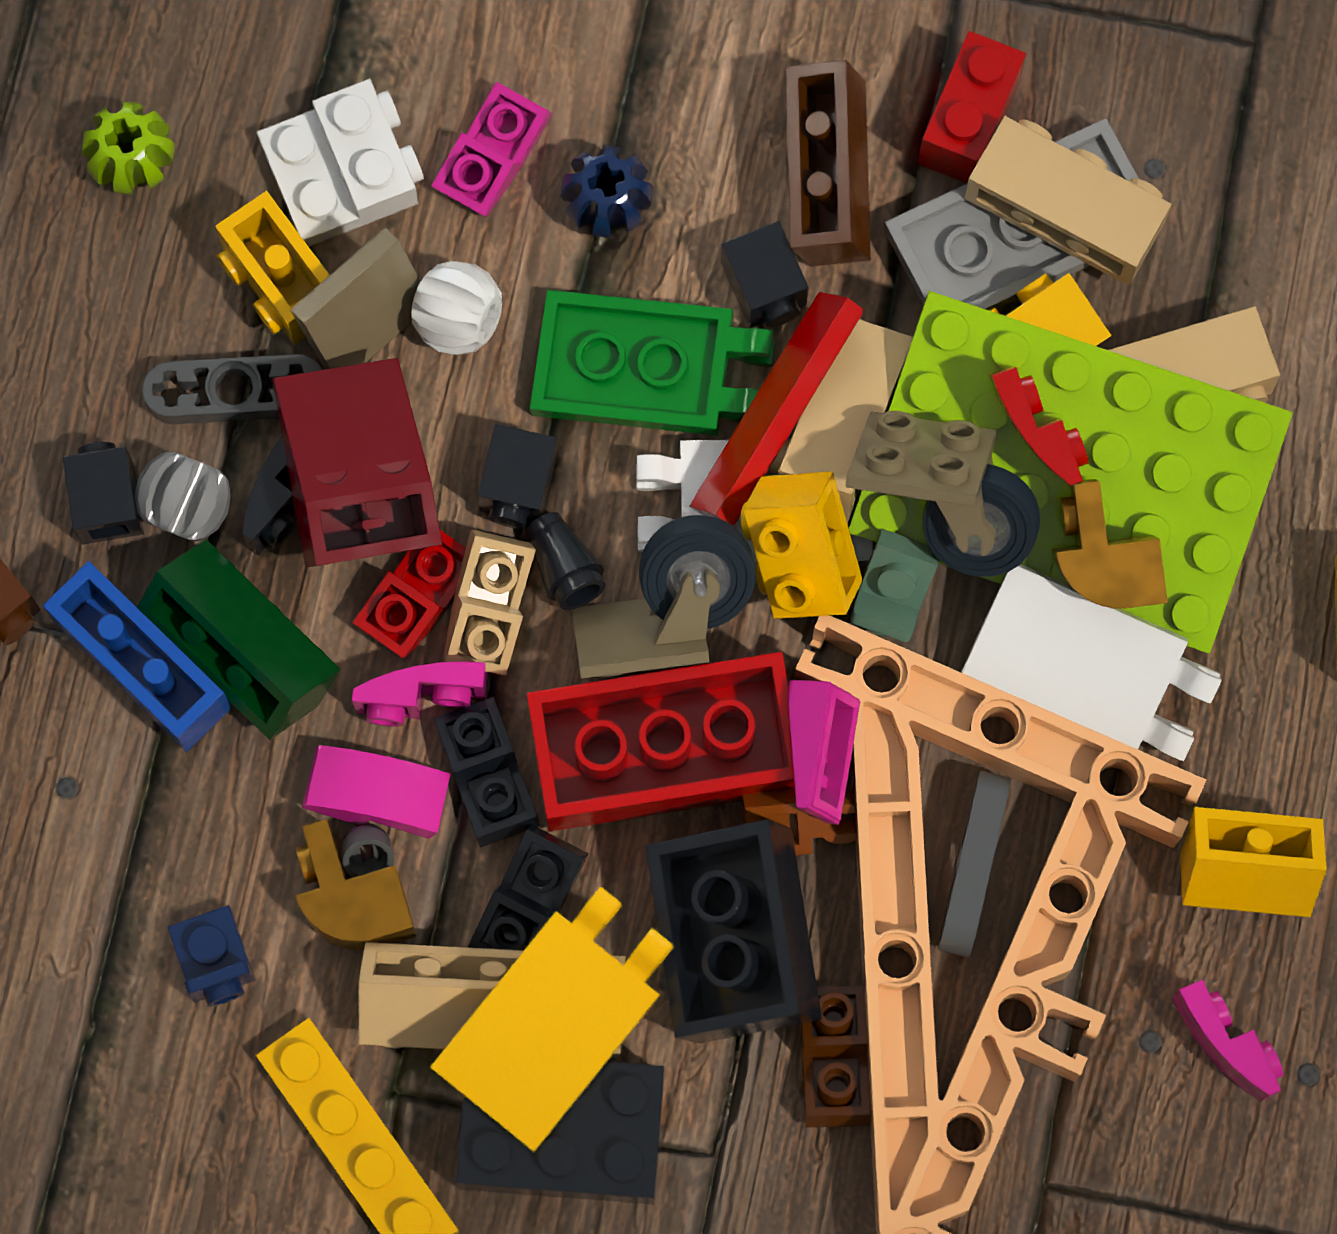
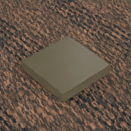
M384 228L299 301L290 311L324 369L362 364L372 358L412 322V303L421 281L400 241L387 228Z

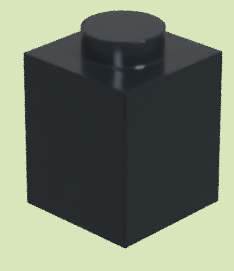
M780 221L721 244V265L749 328L765 323L768 328L781 326L800 315V308L807 306L809 287L793 250L790 248Z
M495 424L478 491L480 511L489 513L488 519L505 527L521 529L525 528L526 522L532 523L544 515L559 455L557 437Z
M95 442L78 448V454L63 457L72 526L82 545L144 535L142 518L137 513L135 502L137 482L134 462L126 446L116 448V445L112 442Z

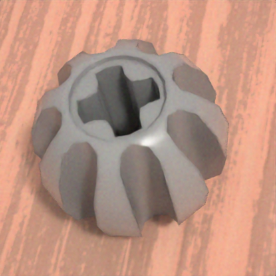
M176 452L161 453L151 460L139 476L135 492L137 513L144 522L190 541L204 540L217 531L228 515L231 500L229 481L220 470Z

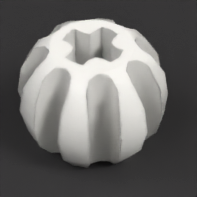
M459 261L438 264L432 270H429L417 287L412 303V324L423 341L438 352L454 355L476 352L488 342L496 330L502 311V293L491 275L475 264Z

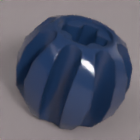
M603 145V154L599 157L591 156L587 150H584L572 160L571 165L576 173L564 174L561 182L560 197L563 201L571 202L567 206L565 213L578 229L591 223L594 224L592 233L594 237L610 239V229L612 227L621 226L628 234L643 221L638 210H646L651 207L653 186L650 182L642 181L646 177L648 170L635 154L625 160L619 159L621 152L619 146ZM608 185L610 191L616 195L605 197L603 191L598 189V187Z

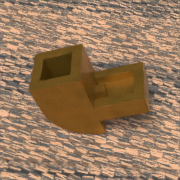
M1089 479L1070 485L1071 497L1060 498L1061 515L1065 536L1076 535L1077 546L1052 549L1056 565L1067 583L1087 600L1109 608L1123 609L1168 603L1160 539L1153 535L1107 542L1100 481Z
M325 819L302 826L307 844L296 847L301 870L306 884L318 881L320 888L295 895L307 921L320 936L337 946L352 950H364L365 942L393 944L417 936L395 865L347 880L328 820Z

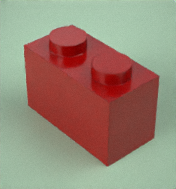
M968 31L923 136L918 160L919 165L968 183L970 175L1008 110L1021 79L1027 53L975 32Z

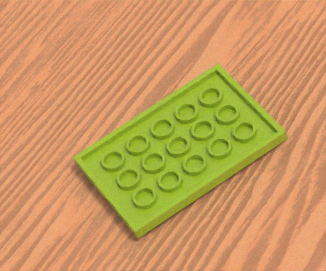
M928 291L888 412L902 411L911 414L915 418L946 423L962 420L971 422L980 428L997 430L996 442L992 452L993 465L1004 468L1021 478L1033 492L1039 507L1040 527L1032 551L1021 564L1069 585L1056 565L1052 549L1077 546L1076 535L1065 536L1061 515L1060 498L1071 497L1070 485L1053 473L1020 437L1000 403L989 377V374L1012 366L1017 368L1020 378L1032 375L1044 410L1033 415L1036 426L1055 419H1061L1066 431L1077 427L1089 464L1078 468L1083 480L1096 479L1100 481L1107 542L1153 535L1160 539L1168 603L1123 608V610L1188 638V647L1210 654L1293 412ZM861 490L849 525L850 534L877 542L881 530L885 529L927 544L923 532V510L927 500ZM983 502L985 518L993 525L996 536H998L1006 528L1005 519L1002 515L998 521L992 522V506L989 503ZM1006 573L981 578L1001 584Z

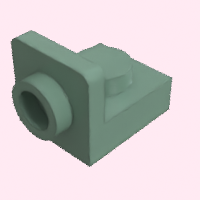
M885 529L881 530L862 577L863 581L857 592L850 616L851 623L869 629L878 635L888 636L903 642L910 641L920 607L940 560L932 552L928 544Z

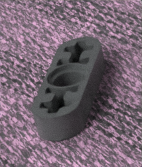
M299 354L164 362L148 372L143 382L142 393L151 414L166 424L277 419L279 415L274 389H270L273 401L263 403L265 390L260 374L270 373L269 379L273 386L272 378L322 369L312 358ZM232 374L244 375L253 383L250 397L238 405L226 404L217 395L220 382ZM207 376L205 390L210 402L209 406H201L198 393L180 395L177 400V406L168 407L162 396H156L157 392L166 391L167 381L173 379L178 380L182 390H201L197 378Z
M979 770L940 935L939 951L970 958L1007 802L1011 777Z

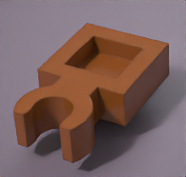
M795 788L742 795L745 824L768 819L792 828L796 855L813 854V838L823 837L826 841L834 844H847L857 840L854 818L839 820V824H827L797 808ZM846 790L842 814L855 813L852 791Z

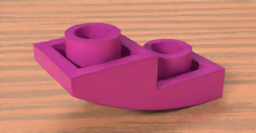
M496 81L467 134L461 132L432 187L487 218L519 172L553 114Z
M464 661L440 662L393 671L353 688L352 703L356 713L366 714V722L370 724L388 727L403 726L404 718L420 719L422 694L433 695L432 702L434 704L456 708L470 706L471 699L486 700L488 681L486 663Z
M319 745L315 748L302 808L358 826H362L368 821H373L429 839L438 833L451 773L383 755Z
M1200 980L1179 989L1173 995L1172 1000L1196 1042L1230 1080L1260 1102L1281 1091L1277 1079L1283 1077V1069L1273 1046L1268 1040L1260 1043L1254 1030L1230 1039L1226 1029L1232 1027V1019L1222 996L1217 990L1209 993L1204 981Z

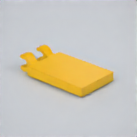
M601 886L572 923L557 911L553 914L431 1065L434 1071L534 1152L659 998L660 994L645 982L673 949V944L653 928L643 938L624 965L596 944L594 940L622 907L621 902Z

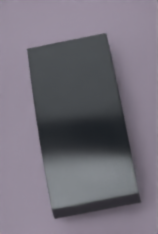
M282 435L259 472L245 512L242 534L249 549L257 556L268 545H271L273 548L278 547L287 539L297 525L293 495L287 488L290 485V478Z
M494 697L433 718L480 848L525 832L531 825L539 827L538 816Z
M531 825L526 830L500 886L494 890L468 947L524 951L556 911L560 913L589 853Z

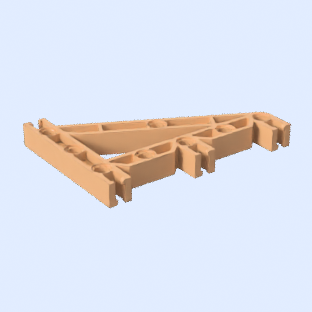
M819 616L809 646L820 650L825 640L857 658L852 674L844 675L812 664L815 653L804 649L795 669L794 680L830 681L860 699L851 755V771L855 805L854 823L857 834L855 846L862 978L868 1034L867 1056L871 1100L870 1129L876 1234H951L940 1229L938 1225L964 1216L969 1211L1023 1085L1024 1078L1015 1056L1075 1082L1081 1075L1088 1058L1078 1053L1074 1054L1071 1058L1042 1042L1038 1034L1046 1022V1017L1084 1029L1082 1035L1092 1040L1097 1038L1104 1022L1105 1014L1044 987L1066 979L1074 966L1126 844L1119 825L1171 848H1175L1181 840L1189 821L1180 817L1172 821L1142 805L1139 799L1147 785L1182 796L1181 803L1192 807L1198 801L1206 779L835 617ZM874 666L887 667L897 677L898 684L888 692H876L866 685L863 674ZM990 717L1004 718L1013 727L1015 737L1005 744L992 743L983 735L981 723ZM914 735L1071 803L943 1100L938 1099L919 749ZM1108 768L1121 769L1131 779L1132 791L1123 796L1109 794L1100 783V772ZM1060 883L1071 884L1078 889L1082 896V908L1073 913L1060 912L1050 901V888ZM891 947L905 950L913 960L914 967L912 973L899 979L889 977L879 967V954ZM1007 1000L1023 1002L1028 1006L1032 1014L1031 1027L1020 1032L1011 1031L1004 1027L998 1016L999 1005ZM957 1118H966L976 1123L982 1137L980 1146L974 1151L969 1152L959 1151L951 1146L946 1134L949 1122Z

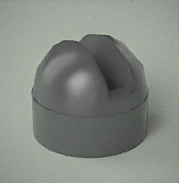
M375 824L362 825L357 828L355 826L343 837L341 845L342 862L345 871L354 878L393 865L394 853L392 843L384 829ZM371 844L374 856L362 858L360 846Z

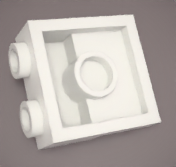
M370 79L313 100L314 110L257 131L260 144L295 229L308 247L419 204L414 183L424 180L420 165L411 145L399 149L391 130L401 125L393 100L388 90L376 94Z

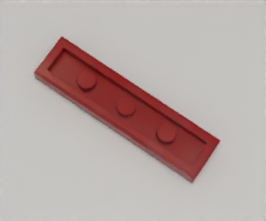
M818 292L689 507L701 515L721 519L732 526L736 524L741 516L743 504L750 498L760 477L765 476L862 316L863 308L848 297Z

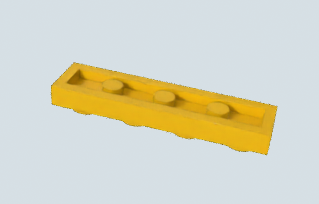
M307 1018L256 1055L380 1234L459 1233L455 1224L310 1018Z

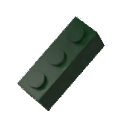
M207 539L159 569L137 606L164 635L225 693L227 699L269 740H272L318 707L341 670L322 649L316 646Z

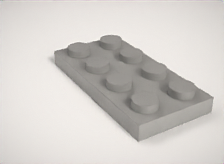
M1106 118L1056 141L1059 145L1073 152L1075 149H1083L1095 154L1106 163L1107 170L1128 181L1131 178L1139 179ZM967 184L888 220L884 224V232L923 305L928 291H932L989 311L993 308L1000 309L1018 300L1019 298L1015 293L1046 272L1054 283L1068 273L1071 275L1090 266L964 199Z

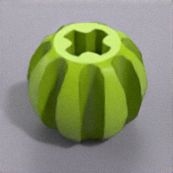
M123 101L122 110L118 113L108 112L105 106L93 116L92 121L97 129L84 131L81 154L90 159L87 162L86 170L98 184L103 186L113 181V191L115 193L134 195V186L139 183H146L151 190L163 181L164 175L159 167L172 165L175 143L170 138H166L169 135L170 127L155 110L143 115V105L138 102ZM133 142L134 150L129 153H123L122 145Z

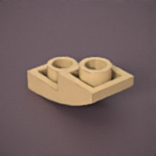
M471 529L449 621L443 658L445 662H485L487 672L506 676L523 618L519 611V606L536 550L531 543Z

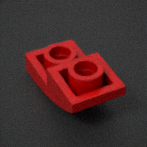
M1014 366L989 374L997 397L1009 420L1032 452L1053 473L1069 485L1083 482L1078 467L1089 464V460L1077 427L1066 431L1061 419H1055L1036 426L1033 415L1044 410L1032 375L1020 378L1018 370Z
M440 530L441 545L409 550L393 573L388 571L352 622L404 660L421 643L454 601L466 547L442 530Z

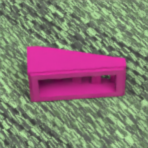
M790 680L788 702L797 808L827 824H839L860 699L830 681Z

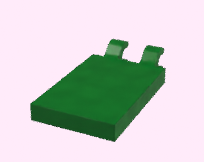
M547 290L530 411L532 416L718 436L720 418L740 423L759 389L724 387L728 358L754 366L772 367L775 350L774 332L760 328L733 327V310L728 308Z

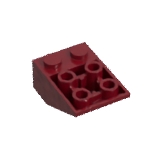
M398 358L272 378L305 567L322 566L442 544L432 482Z

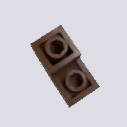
M864 985L817 987L822 1020L801 1024L806 1128L871 1125V1100Z

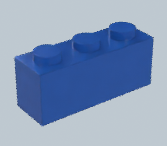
M90 561L43 605L52 621L186 753L232 709L225 693Z

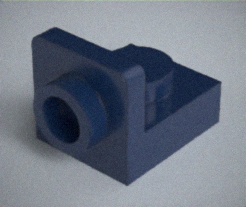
M229 905L168 926L186 980L184 984L187 993L194 1002L205 999L207 1006L212 1007L233 1001L245 994L243 985L256 981Z

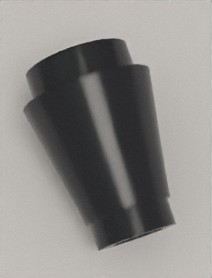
M552 512L545 514L528 526L527 533L531 539V544L536 549L535 557L547 597L550 600L557 601L563 610H572L586 605L603 592L605 582L601 576L604 573V567L570 526L564 522L560 513Z

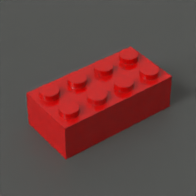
M782 652L527 693L549 832L743 801L742 795L795 788L788 682Z

